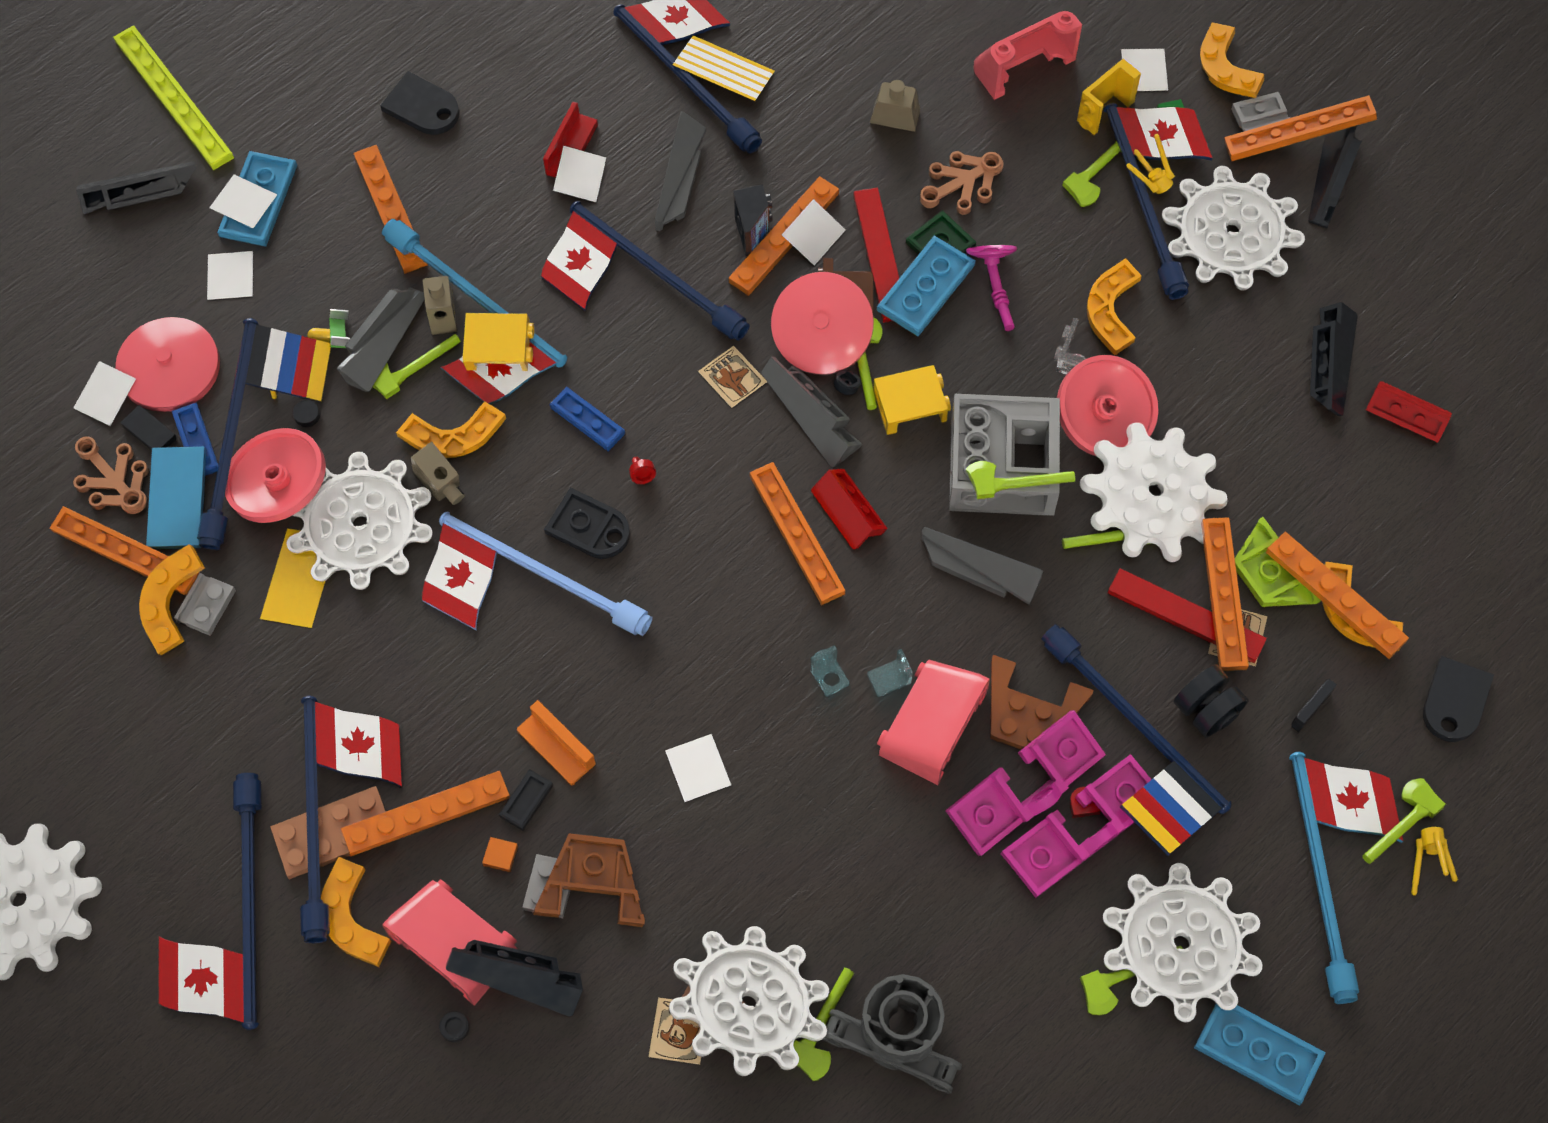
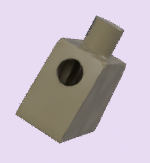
M894 80L891 83L883 82L874 104L870 123L915 132L920 114L917 90L914 87L905 86L900 80Z
M439 276L423 279L425 307L432 335L457 332L453 289L449 277ZM437 311H444L446 315L438 317Z
M432 441L411 457L413 474L429 489L438 501L446 497L452 505H455L465 497V494L458 487V473Z

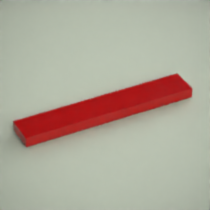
M878 188L854 191L853 196L879 304L899 280V275ZM881 314L883 323L892 321L888 317Z
M1121 568L1119 569L1108 590V594L1216 645L1213 614L1211 611ZM1244 627L1248 661L1255 664L1267 638Z

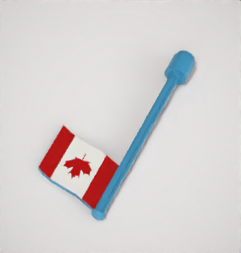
M391 219L386 223L382 230V235L389 244L402 254L414 253L442 276H448L451 283L490 313L509 314L421 246L419 241L420 235L401 220ZM534 333V338H530L529 347L533 348V361L528 362V371H522L520 364L477 363V371L466 370L463 356L448 365L442 366L441 369L480 400L493 404L510 395L539 373L555 365L556 367L564 366L567 362V355H562Z
M1294 752L1290 755L1289 759L1292 760L1332 960L1330 966L1325 968L1329 992L1336 1004L1352 1003L1358 1000L1359 987L1354 964L1348 963L1344 959L1317 823L1343 831L1385 836L1399 823L1390 778L1372 771L1331 766L1307 759L1303 752ZM1401 836V837H1400L1399 839H1397L1396 841H1399V842L1402 843V842H1403V837Z

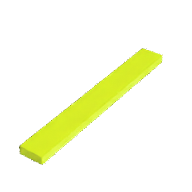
M133 25L114 36L116 44L213 171L234 159L232 152L136 27Z

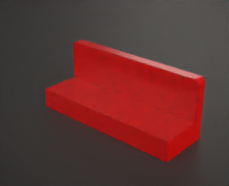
M572 102L544 155L545 172L548 176L556 178L563 146L585 151L598 126L597 119L579 114L578 103Z
M1382 381L1379 382L1366 408L1367 411L1437 443L1452 415L1451 412Z
M845 469L828 470L811 489L815 498L852 549H858L869 536L882 535L888 529Z

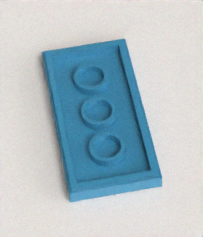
M249 151L239 177L277 194V196L254 228L224 215L217 232L219 237L266 247L297 168L296 160Z
M934 235L878 304L877 311L919 337L975 266L976 260Z
M204 446L152 448L146 546L152 549H182L190 544L194 548H201L197 535L204 505L206 448Z
M1217 1003L1194 1046L1196 1050L1299 1106L1302 1104L1326 1053L1238 1005L1232 1010H1223Z

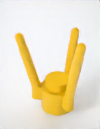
M1155 134L1154 138L1165 170L1161 168L1153 170L1137 149L1134 150V154L1148 171L1149 179L1130 163L1126 167L1143 181L1153 193L1161 194L1171 188L1173 185L1172 179L1175 175L1170 169L1158 134Z
M1428 827L1422 829L1421 838L1416 839L1417 851L1412 880V895L1417 894L1424 849L1429 855L1438 854L1445 876H1448L1450 872L1452 881L1456 882L1458 880L1448 850L1447 839L1444 837L1443 828Z

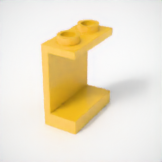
M1125 59L1119 61L1082 92L1077 121L1083 129L1089 130L1093 135L1098 133L1103 105L1109 99L1115 96L1127 107L1135 102L1141 73Z
M466 313L463 363L466 370L477 371V363L520 364L522 371H528V362L533 361V348L529 347L530 338H534V323H530L527 314Z
M934 365L874 379L873 390L887 435L897 433L898 423L936 414H939L941 422L947 421L948 411H951L950 400L948 396L943 395V379L941 374L936 373Z

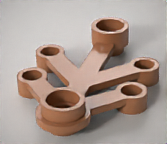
M959 151L952 152L949 159L951 167L943 166L938 162L932 163L929 168V176L936 180L941 179L943 176L955 179L939 188L926 186L921 190L920 194L921 204L926 208H934L939 204L941 198L963 186L961 198L957 202V211L962 215L969 214L972 207L971 196L975 179L984 175L982 187L977 192V200L981 203L990 202L992 199L991 186L993 177L1002 171L1003 160L995 152H988L982 157L964 155ZM959 158L960 161H954L953 159ZM963 164L975 167L971 170L959 169ZM938 169L940 172L936 173L933 170ZM986 193L988 196L984 197L981 194ZM965 204L968 207L962 208L960 205Z
M82 437L76 442L75 450L82 459L90 460L105 477L93 478L86 475H78L73 481L77 491L85 493L90 488L116 489L120 494L103 495L100 492H94L89 496V503L92 508L101 510L105 506H121L129 514L141 512L147 505V497L141 490L143 478L148 475L149 468L144 461H135L131 466L133 472L131 487L129 488L124 483L128 460L132 459L134 455L131 446L127 443L118 445L116 448L118 456L114 471L99 455V447L93 438ZM88 448H92L91 451L85 453ZM123 450H129L127 454L121 455ZM139 467H144L141 472H136ZM86 481L84 486H79L80 482ZM96 499H102L100 503L94 504ZM133 500H138L137 503L130 505Z

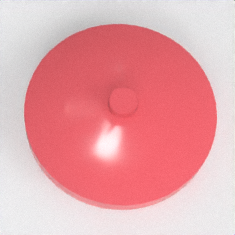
M830 272L810 273L790 283L778 297L771 317L773 339L782 356L794 367L815 375L835 374L855 364L867 350L874 328L872 309L863 291L848 278Z
M161 318L140 326L127 337L118 352L115 369L136 378L127 395L131 401L151 411L169 412L196 403L208 393L219 373L220 356L213 338L199 324L183 318Z
M1098 355L1087 358L1067 373L1058 390L1057 398H1060V424L1068 438L1078 448L1088 454L1096 456L1094 446L1098 441L1107 440L1117 447H1125L1128 443L1126 430L1132 423L1143 424L1149 437L1155 429L1158 419V400L1154 387L1139 367L1124 358L1113 355Z
M280 428L259 434L246 442L232 457L225 497L230 506L241 517L249 521L270 523L286 519L303 509L319 491L326 470L323 452L313 438L300 430Z

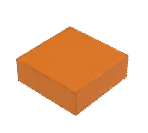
M490 837L482 862L483 866L510 872L518 844Z

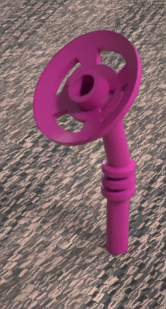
M987 245L966 249L967 254L982 258L985 264H987L993 290L991 296L994 306L999 310L1005 330H1013L1015 326L1008 308L1009 300L1006 291L1002 289L997 264L1000 263L999 258L1017 251V247L1012 245Z

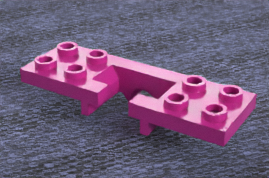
M1074 710L1069 711L1018 752L1025 764H1030L1037 758L1051 778L1023 802L1020 803L1006 782L1010 780L1008 774L1003 768H998L945 810L978 856H982L1022 822H1028L1035 815L1053 806L1059 800L1062 793L1069 788V784L1106 755Z
M1130 754L1075 796V799L1083 808L1094 802L1110 821L1090 838L1088 837L1083 843L1078 845L1062 825L1066 821L1065 818L1056 810L1004 849L1001 855L1034 897L1037 898L1135 823L1120 806L1151 781V778Z

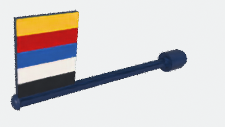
M252 318L243 320L245 324L211 508L208 509L207 513L201 514L197 539H199L200 547L219 550L220 545L224 543L228 518L223 516L222 507L245 384L321 402L331 348L330 343L261 326Z
M1056 624L1043 635L1041 640L1045 643L1044 647L1061 664L1066 662L1073 664L1171 762L1170 765L1120 806L1167 856L1218 812L1224 814L1230 810L1232 806L1231 801L1228 802L1081 656L1079 650L1082 645L1064 627L1060 628Z

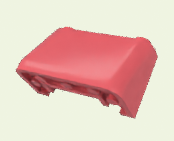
M1068 11L1058 12L996 42L976 57L974 72L995 100L1005 95L1004 83L1009 80L1006 70L1041 53L1045 55L1048 61L1053 60V57L1063 59L1065 65L1075 61L1082 24L1073 13Z
M928 660L926 664L920 663L915 673L917 680L889 731L884 730L880 735L877 745L881 746L879 756L938 785L944 774L942 770L951 759L952 752L970 718L976 712L978 705L982 704L987 694L990 679L979 673Z
M440 879L438 882L432 880L390 915L382 926L391 939L399 945L402 943L407 950H411L448 980L454 988L464 994L463 997L475 1006L490 987L446 970V963L452 948L465 949L468 942L478 940L517 949L515 946L517 940L506 931H503L501 934L451 894L453 889Z

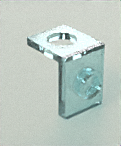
M835 645L828 649H823L811 657V672L826 697L850 685L837 662V648ZM836 673L840 678L839 683L835 686H828L824 682L826 674Z
M902 649L897 650V659L867 672V676L878 697L907 686L912 682L913 671Z

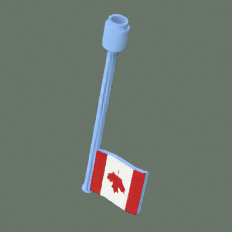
M444 512L440 516L439 523L442 526L437 552L425 579L422 600L461 623L477 630L479 610L492 580L496 555L498 553L609 612L610 616L613 617L612 623L622 629L641 636L649 629L652 617L648 615V611L627 600L615 603L451 516L450 512Z

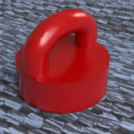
M633 457L629 474L634 483L647 484L655 478L656 469L652 461Z

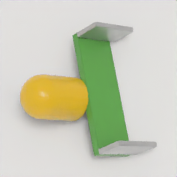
M330 309V329L312 328L308 331L307 337L328 343L330 341V347L346 348L345 345L350 340L345 334V319H348V311Z

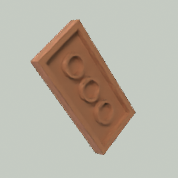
M376 786L318 808L319 867L336 862L338 857L346 858L350 856L341 832L342 827L386 812ZM304 813L270 826L289 879L308 872L307 816Z

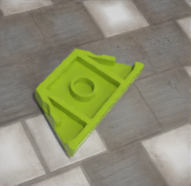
M1260 518L1235 557L1236 572L1262 607L1318 604L1321 601L1266 553L1267 548L1278 539V536L1265 518Z

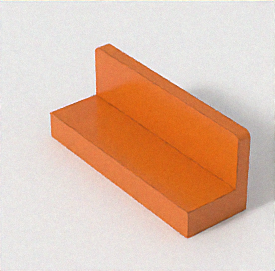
M537 700L530 706L532 715L517 728V732L570 785H574L596 765L594 755Z

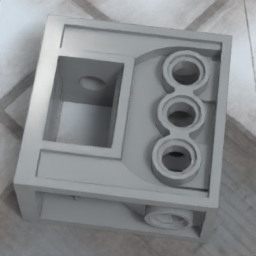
M954 394L951 416L949 511L1054 516L1059 497V483L1005 489L995 493L994 498L977 499L966 468L978 461L991 462L996 465L995 478L1060 473V398ZM976 440H977V441H980V443H978V444H972V443H971L972 441H976ZM1015 444L1044 445V468L1014 467Z

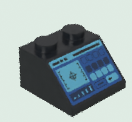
M763 184L733 191L734 218L746 258L769 233V222L773 221L770 209L772 208L771 196L769 193L765 194Z

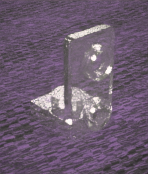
M1073 318L1071 326H1065L1062 340H1065L1063 347L1058 346L1054 356V361H1058L1056 371L1066 375L1073 367L1087 359L1081 354L1068 353L1079 319Z

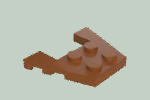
M993 655L991 660L990 739L1022 750L1069 711L1074 710L1078 714L1080 709L1092 697L1094 690L1070 682L1063 704L1060 707L1009 689L1008 685L1016 663Z
M569 833L536 904L533 915L559 918L562 889L618 895L620 896L618 924L643 927L645 919L639 905L640 899L638 891L635 889L632 877L633 872L625 841L622 839Z

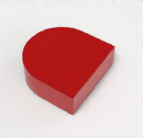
M1085 787L1077 788L1071 795L1070 808L1072 818L1101 813V810L1094 802L1083 808L1075 799V796L1084 790Z

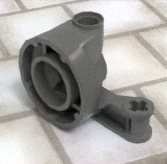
M905 974L890 976L874 985L866 997L861 1020L835 1009L830 1010L829 1015L831 1018L826 1027V1036L822 1040L834 1046L851 1049L871 1057L876 1063L888 1069H899L918 1077L939 1091L952 1093L953 1087L951 1085L957 1071L961 1070L962 1064L950 1057L932 1051V1047L941 1035L945 1014L942 1000L930 984L915 976ZM898 1007L915 1014L913 1018L914 1029L906 1033V1035L896 1034L890 1030L889 1020L898 1012ZM947 1069L948 1071L946 1073V1076L944 1079H942L944 1071Z

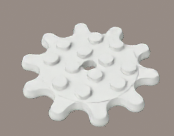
M1219 166L1213 172L1214 182L1210 186H1201L1193 179L1181 181L1179 189L1181 194L1187 199V204L1181 208H1165L1162 212V218L1166 224L1177 227L1182 232L1178 239L1169 243L1168 250L1170 255L1174 258L1183 256L1196 258L1199 261V266L1196 270L1198 281L1207 283L1214 278L1215 274L1226 273L1233 277L1236 287L1244 291L1252 286L1253 272L1255 270H1265L1274 277H1281L1287 272L1288 265L1281 258L1279 252L1282 248L1300 247L1305 241V236L1301 231L1293 230L1285 224V218L1296 212L1298 208L1296 200L1290 197L1279 200L1270 198L1267 194L1270 178L1266 174L1257 173L1249 182L1239 183L1234 180L1232 172L1228 167ZM1235 225L1239 232H1227L1226 226Z
M1132 423L1126 430L1128 443L1125 447H1117L1107 440L1098 441L1095 444L1094 453L1103 462L1104 470L1100 474H1087L1080 480V487L1084 492L1098 495L1102 500L1103 506L1100 511L1092 515L1091 524L1098 531H1104L1110 527L1121 529L1125 536L1122 549L1128 557H1137L1144 545L1153 543L1160 547L1162 555L1167 561L1176 562L1182 556L1181 539L1191 536L1203 543L1201 522L1202 519H1205V512L1209 509H1222L1227 505L1226 493L1211 488L1205 481L1206 475L1215 469L1216 459L1209 453L1198 457L1187 454L1183 448L1185 434L1180 428L1169 429L1165 438L1157 441L1148 436L1143 424ZM1157 484L1162 495H1152L1149 492V486Z
M355 452L349 457V466L344 473L336 475L326 468L323 483L315 497L303 509L293 515L302 518L304 527L299 533L288 538L287 548L289 551L297 554L313 551L317 555L316 563L311 569V575L315 580L324 582L334 572L346 570L350 574V582L353 588L364 590L370 584L372 571L378 567H387L392 573L397 575L405 574L409 569V561L403 554L404 547L412 542L426 543L431 539L433 533L431 527L418 522L414 516L418 509L430 502L431 492L425 487L408 490L402 486L401 480L407 471L406 464L403 461L394 460L384 470L373 471L368 466L366 454ZM363 516L367 518L366 525L356 527L353 525L357 517Z
M43 824L30 826L25 839L17 845L8 844L4 835L0 833V980L9 979L14 973L17 962L23 958L34 959L38 968L44 972L52 971L58 965V956L55 950L57 942L67 936L83 940L92 931L90 922L79 915L78 907L83 900L97 896L102 890V883L96 877L80 878L75 873L77 862L85 855L86 850L83 843L71 841L64 847L53 850L47 844L49 831ZM17 893H25L27 897L25 903L18 907L13 906V900Z
M1176 863L1169 869V880L1164 886H1154L1145 876L1140 874L1131 876L1128 881V888L1135 898L1134 905L1126 910L1117 907L1106 909L1103 913V921L1108 927L1117 930L1122 936V944L1105 954L1104 964L1110 970L1128 969L1136 975L1137 984L1131 993L1132 1002L1139 1007H1146L1157 996H1165L1173 1002L1174 1014L1181 1022H1190L1194 1019L1196 1003L1201 998L1212 999L1223 1010L1234 1009L1237 1006L1238 997L1231 987L1232 977L1236 974L1257 976L1262 970L1261 960L1257 956L1246 952L1242 945L1243 938L1246 935L1252 934L1259 929L1260 920L1258 916L1250 912L1235 914L1229 910L1227 899L1232 892V884L1228 879L1216 878L1207 888H1198L1191 882L1189 868L1182 863ZM1178 936L1185 937L1189 942V947L1177 949L1174 938Z
M757 926L749 927L746 930L744 941L739 945L728 944L717 932H707L702 939L703 946L707 952V958L702 962H693L686 958H680L674 963L673 967L676 977L689 985L690 993L687 996L673 999L669 1005V1011L675 1019H688L699 1025L700 1032L692 1042L694 1053L704 1057L715 1049L727 1050L734 1057V1069L740 1076L752 1074L756 1067V1060L760 1056L773 1058L783 1070L794 1069L799 1062V1056L793 1046L795 1039L806 1038L815 1042L822 1040L827 1033L825 1024L815 1019L809 1010L812 1003L825 1000L828 997L829 988L827 984L820 980L808 981L800 976L798 968L806 957L802 947L790 945L782 952H773L766 946L765 932ZM744 996L754 998L756 1001L755 1007L748 1006L745 1003L742 1004V998Z

